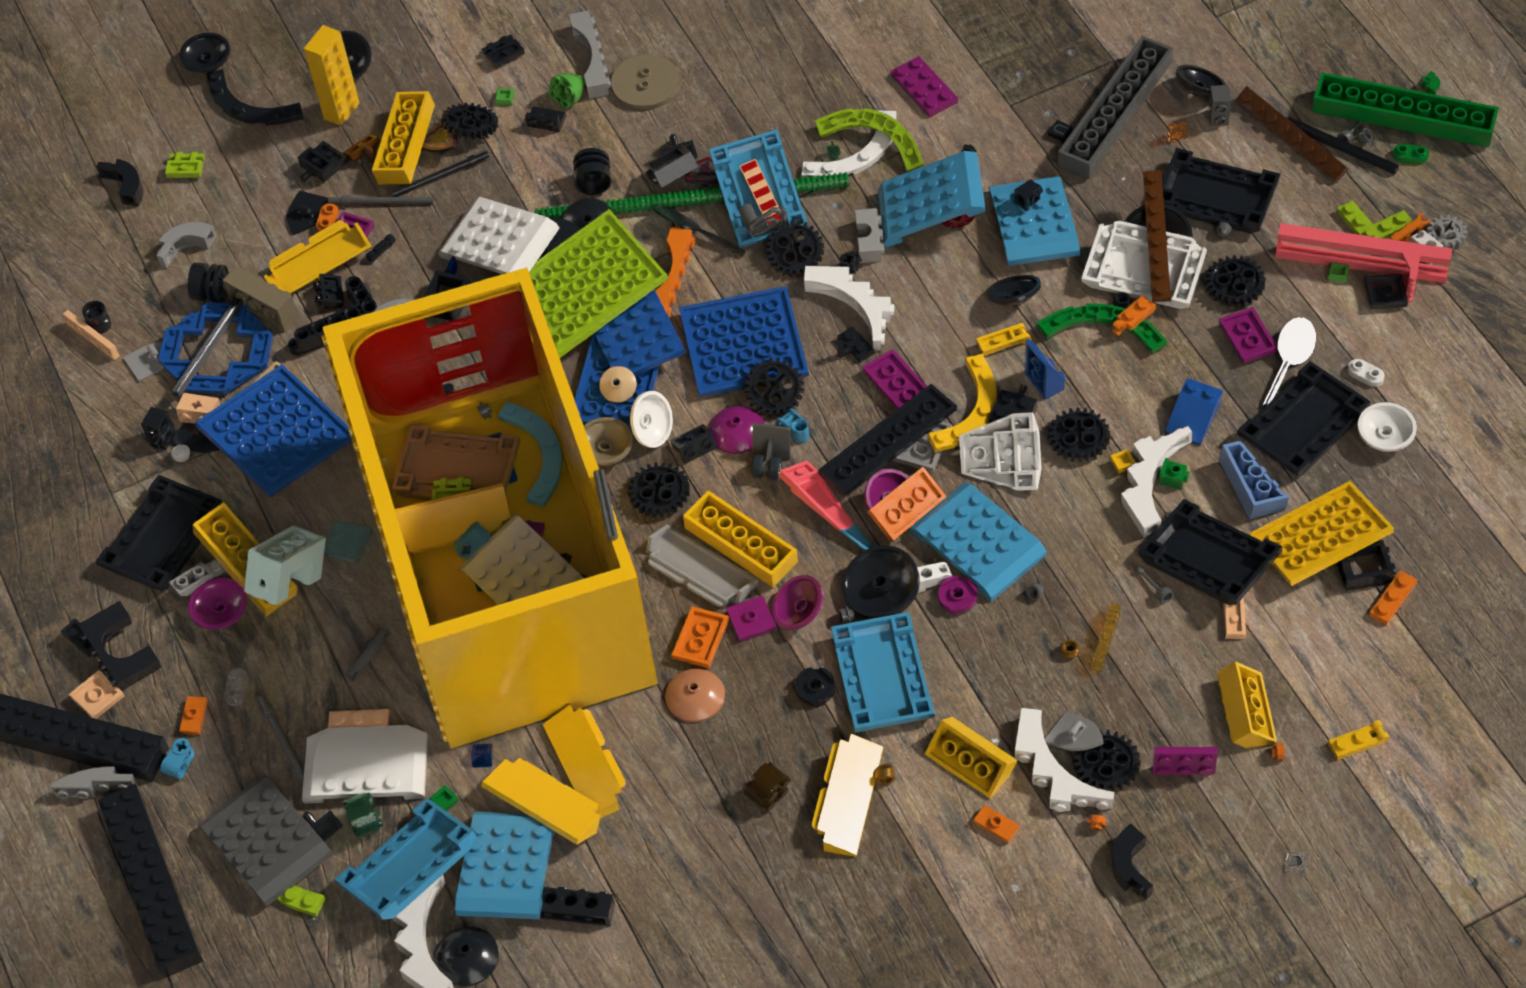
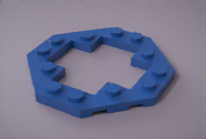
M208 302L201 306L202 309L195 314L193 312L181 319V323L174 327L170 326L165 330L158 360L176 381L179 380L192 361L179 360L184 335H203L205 322H218L231 303ZM244 304L232 322H239L237 328L238 337L253 338L248 362H230L227 376L195 375L185 389L188 394L225 396L267 368L274 339L273 335L248 311Z

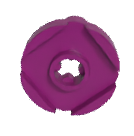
M959 576L949 577L940 585L938 601L952 615L967 612L977 603V587L973 581L966 577L965 579L959 578ZM954 592L962 593L961 597H954Z

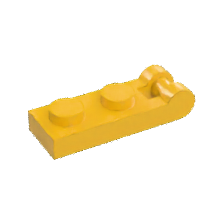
M1019 323L976 338V343L983 356L1021 343L1026 344V340H1031L1029 333H1026L1024 324Z
M1377 720L1368 726L1328 740V745L1336 760H1340L1389 741L1390 737L1382 729L1381 721ZM1376 733L1377 736L1372 738L1371 734Z

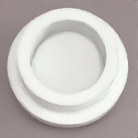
M186 445L175 446L171 452L172 458L177 462L187 461L190 457L189 447Z

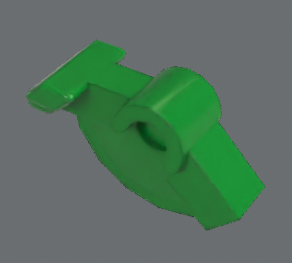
M1432 71L1423 77L1421 88L1425 89L1426 93L1436 95L1441 82L1435 76L1436 73Z

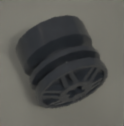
M587 148L579 151L573 158L576 189L586 195H597L607 191L612 183L609 155L599 148Z
M193 263L188 274L189 297L192 300L205 301L208 298L211 302H224L228 295L223 283V279L229 274L227 266L212 264L209 267L207 263Z

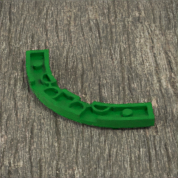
M1098 303L1086 304V306L1076 308L1070 306L1037 322L1036 327L1048 339L1060 331L1078 324L1105 323L1113 325L1117 320V316L1125 309ZM1146 319L1131 331L1127 328L1125 329L1134 335L1151 354L1167 346V340Z

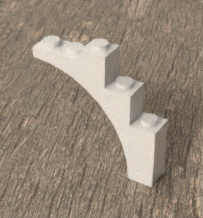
M805 266V292L832 296L855 309L870 329L874 352H881V345H885V333H882V330H886V323H890L891 315H894L895 306L891 304V297L874 296V290L870 289V282L853 281V274H849V267Z
M1188 426L1183 429H1177L1174 433L1167 436H1162L1156 441H1153L1151 436L1145 439H1139L1133 444V454L1139 463H1135L1127 468V478L1133 488H1128L1121 493V503L1143 538L1152 535L1161 525V519L1155 509L1152 498L1154 481L1163 466L1165 458H1170L1179 449L1192 442V431Z
M1021 708L1015 759L1022 763H1034L1032 784L1039 787H1052L1050 809L1058 812L1070 811L1071 804L1079 807H1097L1100 810L1113 809L1114 792L1097 789L1085 784L1070 775L1058 764L1049 751L1044 739L1041 725L1042 710Z
M443 875L395 918H392L395 923L404 928V930L399 931L394 940L397 949L409 957V959L402 963L400 973L402 978L415 988H454L452 981L440 972L432 961L426 942V925L430 909L436 896L446 884Z

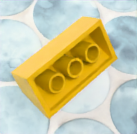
M1236 661L1218 671V684L1221 688L1222 702L1225 707L1232 743L1244 748L1275 745L1277 739L1262 673Z
M954 717L941 720L925 752L926 756L989 799L1009 778L1018 761Z

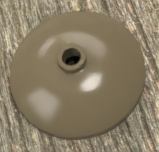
M602 417L584 425L597 465L615 464L629 454L633 445V436L630 428L623 421L611 417Z

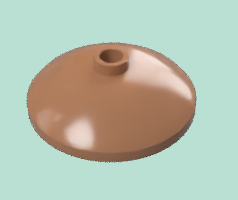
M688 669L680 672L671 679L665 691V701L669 711L676 718L691 723L706 721L715 716L722 708L725 700V690L721 680L714 673L704 669Z

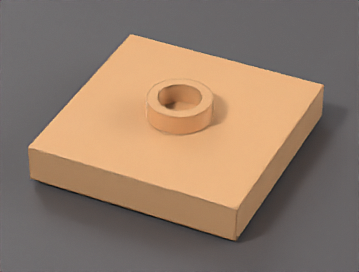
M100 670L68 694L77 706L89 717L95 719L99 718L125 696L117 686L113 687L107 677Z

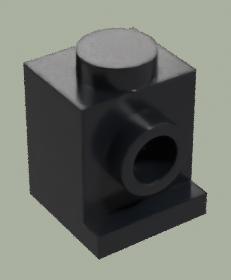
M1031 179L1014 189V203L1026 212L1029 211V206L1040 200V194L1043 193L1041 185Z

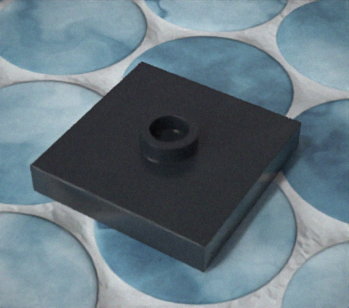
M1402 274L1364 276L1370 310L1407 307L1408 301Z

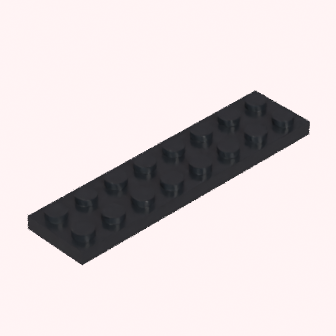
M930 384L818 469V472L845 497L957 411V405L934 385Z

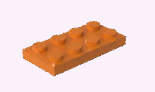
M921 467L867 512L889 541L892 542L944 500L946 495L926 469Z

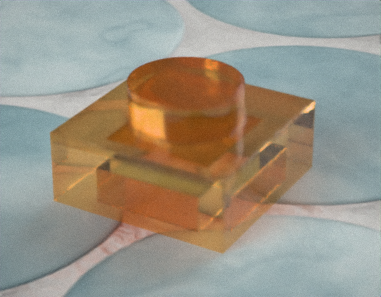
M1186 121L1168 125L1167 137L1169 142L1187 138L1188 126Z

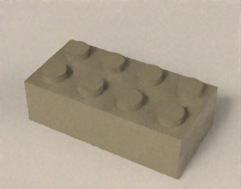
M236 266L223 279L230 302L234 298L242 300V303L252 315L279 330L286 332L299 318L296 311L297 308L293 302V296L289 292H284L276 285L267 283L260 276L256 277L247 269Z

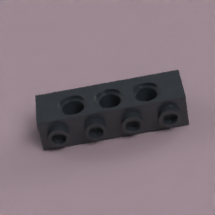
M544 885L540 919L611 926L615 907L613 894L604 891L595 893L585 889L577 891L569 890L566 887L550 888ZM555 900L553 903L547 904V901ZM575 902L574 905L567 906L568 903ZM591 904L596 905L593 908H587Z

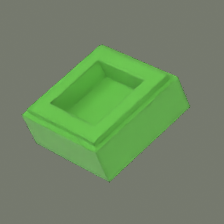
M497 88L495 105L512 106L515 90Z
M1331 262L1328 280L1346 283L1350 265Z

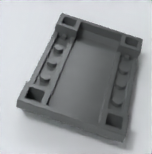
M262 775L198 824L204 834L238 871L266 907L333 855L320 836L265 775Z

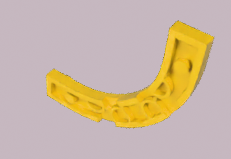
M983 354L966 357L964 361L976 387L977 402L975 408L958 425L928 434L927 438L934 452L960 446L959 435L989 423V417L997 400V390L994 376Z

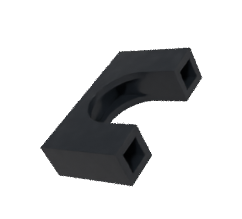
M118 601L79 623L81 631L78 634L83 642L87 641L90 645L88 650L93 658L97 656L100 660L97 663L102 672L107 671L109 674L107 679L113 687L117 686L122 691L159 670L161 665L149 645L125 658L113 657L105 651L108 639L116 632L132 624L130 615L122 603Z

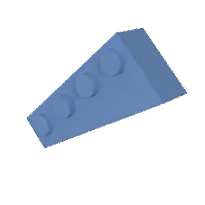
M1241 441L1224 444L1218 459L1248 518L1252 519L1285 511L1289 496L1278 488L1279 484L1275 480L1272 481L1266 474L1265 468L1257 464L1256 458Z

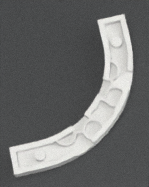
M879 110L894 119L897 118V111ZM876 130L869 144L848 158L831 162H803L802 177L803 179L806 176L811 178V176L817 177L819 175L821 177L823 174L828 176V174L833 175V173L838 175L840 172L842 174L844 172L857 174L876 163L885 154L884 151L891 145L892 140Z

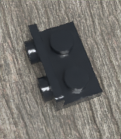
M532 107L531 112H527L525 118L528 127L560 132L566 119V113Z
M319 274L318 279L313 284V290L316 291L315 305L318 306V312H322L325 306L342 308L344 298L341 276Z
M704 424L670 440L672 447L680 453L682 462L685 464L717 448L712 432Z

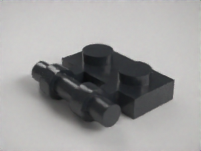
M511 34L506 37L502 36L498 41L490 42L481 49L482 53L487 55V59L495 68L525 54L524 48Z

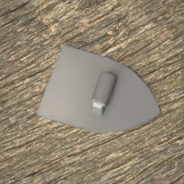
M162 342L146 345L123 357L139 382L165 369L158 360Z
M1065 712L1046 736L1045 741L1046 744L1061 749L1082 751L1102 745L1103 737L1097 725L1091 720Z

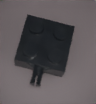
M322 141L314 149L311 147L307 148L297 157L300 167L306 170L300 176L304 182L311 176L325 182L349 162L346 155L325 141Z
M1023 384L1020 385L1017 393L1001 389L989 417V423L1014 413L1033 412L1035 415L1037 399L1025 396L1028 388L1026 385L1023 387Z

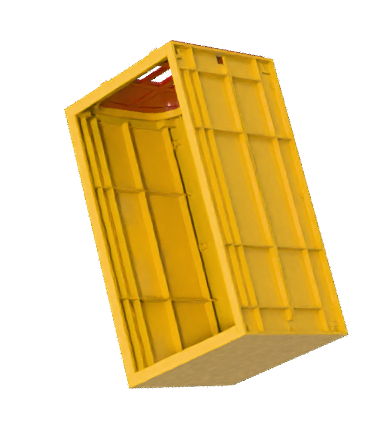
M527 267L324 326L325 335L321 336L412 645L444 743L449 742L452 749L551 718L568 705H571L573 710H577L580 707L583 708L657 685V676L638 577L614 510L613 515L618 538L612 541L607 540L593 474L599 468ZM469 305L470 316L427 328L425 318ZM474 325L475 337L433 349L430 337ZM480 350L482 362L439 373L437 362ZM485 370L487 382L445 394L442 383ZM480 402L483 404L487 403L493 412L490 413L492 416L490 419L488 417L484 420L476 407L480 405ZM506 402L521 406L540 416L552 428L559 441L563 461L561 477L557 488L544 508L529 503L526 499L541 473L543 463L542 451L537 440L526 431L499 420L498 414ZM410 426H428L430 431L500 438L501 435L518 436L521 441L505 494L510 517L512 518L516 514L523 521L544 523L545 530L542 539L558 554H570L572 556L570 565L578 573L586 575L588 578L497 605L459 568L467 559L460 557L455 551L454 544L456 541H453L449 546L416 554L409 552L407 544L404 542L395 509L431 501L402 497L391 489ZM507 520L502 521V526L506 524ZM463 545L461 547L463 550H467L466 546Z

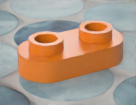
M325 204L322 206L316 224L317 232L337 221L339 211L336 205Z

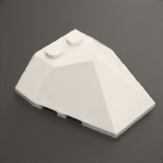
M1033 412L1014 413L959 435L961 474L1007 486L1015 490L1038 489L1041 474L1040 435Z

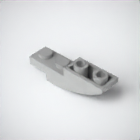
M214 559L206 565L202 562L170 581L169 584L180 596L192 595L199 586L214 578L230 579L231 576Z
M100 767L65 776L53 782L51 789L55 796L59 798L78 797L80 799H87L88 797H95L97 790L101 792H108L109 790L119 791L133 784L137 785L133 774H118L115 767Z

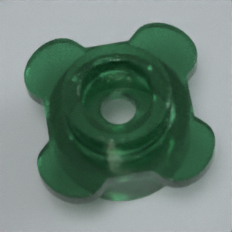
M831 141V145L827 146L828 155L831 160L835 158L839 160L838 155H841V150L838 145Z

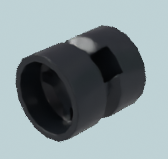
M91 301L84 305L82 314L87 325L99 334L107 332L112 322L105 305L100 301Z

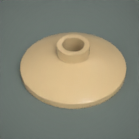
M615 366L606 370L599 383L602 395L613 403H622L630 399L635 393L637 386L634 374L622 366ZM619 380L620 384L615 386L614 381Z

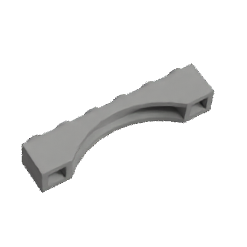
M589 10L569 14L574 38L584 44L592 55L590 66L584 74L588 97L592 99L609 95L608 88L611 87L609 77L606 78L605 76L608 75L606 65L602 64L605 63L603 53L599 52L602 51L600 40H596L599 38L597 28L593 29L596 26L594 16L590 17Z

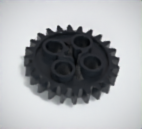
M466 102L464 105L458 103V106L452 105V108L447 107V110H444L441 122L442 126H444L443 129L447 130V133H452V136L459 135V138L465 137L466 140L469 137L475 140V137L482 139V136L487 138L488 134L493 135V132H496V128H498V116H496V113H492V109L487 110V106L481 107V104L474 106V103H471V105H468Z
M791 220L790 225L784 222L783 228L777 225L778 231L772 230L773 236H768L769 242H766V247L768 248L766 249V254L769 256H767V259L772 261L771 267L777 265V272L782 269L783 275L789 272L790 277H792L793 273H796L797 277H799L800 272L805 275V266H818L817 261L822 262L820 255H824V243H821L823 238L822 236L818 237L819 231H814L813 225L808 228L807 222L804 225H801L800 220H798L797 224H794L793 220ZM789 235L792 236L794 246L796 249H798V255L802 262H799L797 259V254L795 249L792 248V242L788 237ZM800 235L805 237L802 240L796 239V237ZM781 242L788 243L786 246L779 245ZM805 251L811 252V254L808 256L803 255L802 253ZM792 257L794 261L787 262L786 258Z
M1233 255L1232 259L1226 256L1225 260L1219 258L1218 263L1214 261L1213 266H1209L1208 272H1206V290L1210 291V296L1215 295V301L1221 299L1220 304L1228 302V306L1234 303L1235 307H1238V303H1241L1244 307L1245 302L1252 304L1253 299L1258 300V296H1262L1263 290H1265V272L1261 271V266L1256 267V261L1250 263V258L1243 260L1242 255L1239 259L1235 255Z
M769 357V362L762 359V365L756 362V369L750 368L751 374H746V378L750 381H744V385L747 386L744 389V393H750L746 396V400H751L750 406L756 405V412L762 409V415L766 411L769 412V417L773 413H776L777 417H779L780 412H783L784 415L787 414V409L793 408L792 405L798 407L799 402L797 400L803 399V396L799 393H804V388H801L804 386V381H799L803 375H797L799 368L792 369L793 363L786 365L787 359H784L781 363L779 357L774 362L771 357ZM774 371L777 373V376L771 378L768 376V373ZM784 374L785 377H783V378L779 381L781 375ZM778 382V387L771 391V385L775 386ZM785 382H789L792 384V387L786 389L782 385ZM762 385L765 386L766 390L759 392L756 388ZM767 394H769V397L766 400H764L763 398ZM777 396L781 401L774 403L771 401V398Z
M1077 407L1076 411L1073 412L1069 408V413L1062 411V416L1056 415V420H1051L1048 432L1049 445H1052L1053 451L1057 450L1058 456L1064 454V460L1071 457V462H1073L1075 458H1078L1079 463H1081L1082 458H1085L1089 462L1090 456L1096 459L1097 454L1102 455L1103 450L1107 449V444L1110 442L1109 424H1106V419H1100L1101 414L1094 415V410L1088 413L1087 408L1080 411L1079 407ZM1077 422H1080L1081 448L1078 447Z
M655 462L654 467L647 464L648 469L640 467L641 473L634 472L635 477H631V483L628 484V496L630 503H633L634 509L638 508L639 513L645 510L646 516L652 513L653 518L657 514H660L661 518H663L664 513L671 516V510L677 513V506L683 508V502L688 501L687 496H690L688 477L685 476L684 471L679 472L678 466L673 469L672 463L666 467L665 462H662L661 466H658L657 462ZM660 477H662V479H661V487H659V479H660Z
M1100 730L1103 737L1102 745L1088 750L1075 751L1073 762L1074 770H1077L1076 776H1082L1081 782L1085 783L1088 781V785H1095L1097 789L1101 787L1107 791L1108 788H1111L1112 792L1115 793V787H1118L1122 791L1123 784L1130 786V780L1135 781L1136 774H1139L1141 760L1138 759H1140V753L1137 752V746H1132L1131 739L1125 741V734L1118 737V731L1114 735H1110V730H1107L1106 735H1103ZM1105 747H1110L1111 749H1110V750H1105L1104 748H1105ZM1089 759H1095L1096 761L1091 762ZM1118 761H1124L1126 763L1120 764L1118 763ZM1102 773H1109L1111 775L1105 776Z

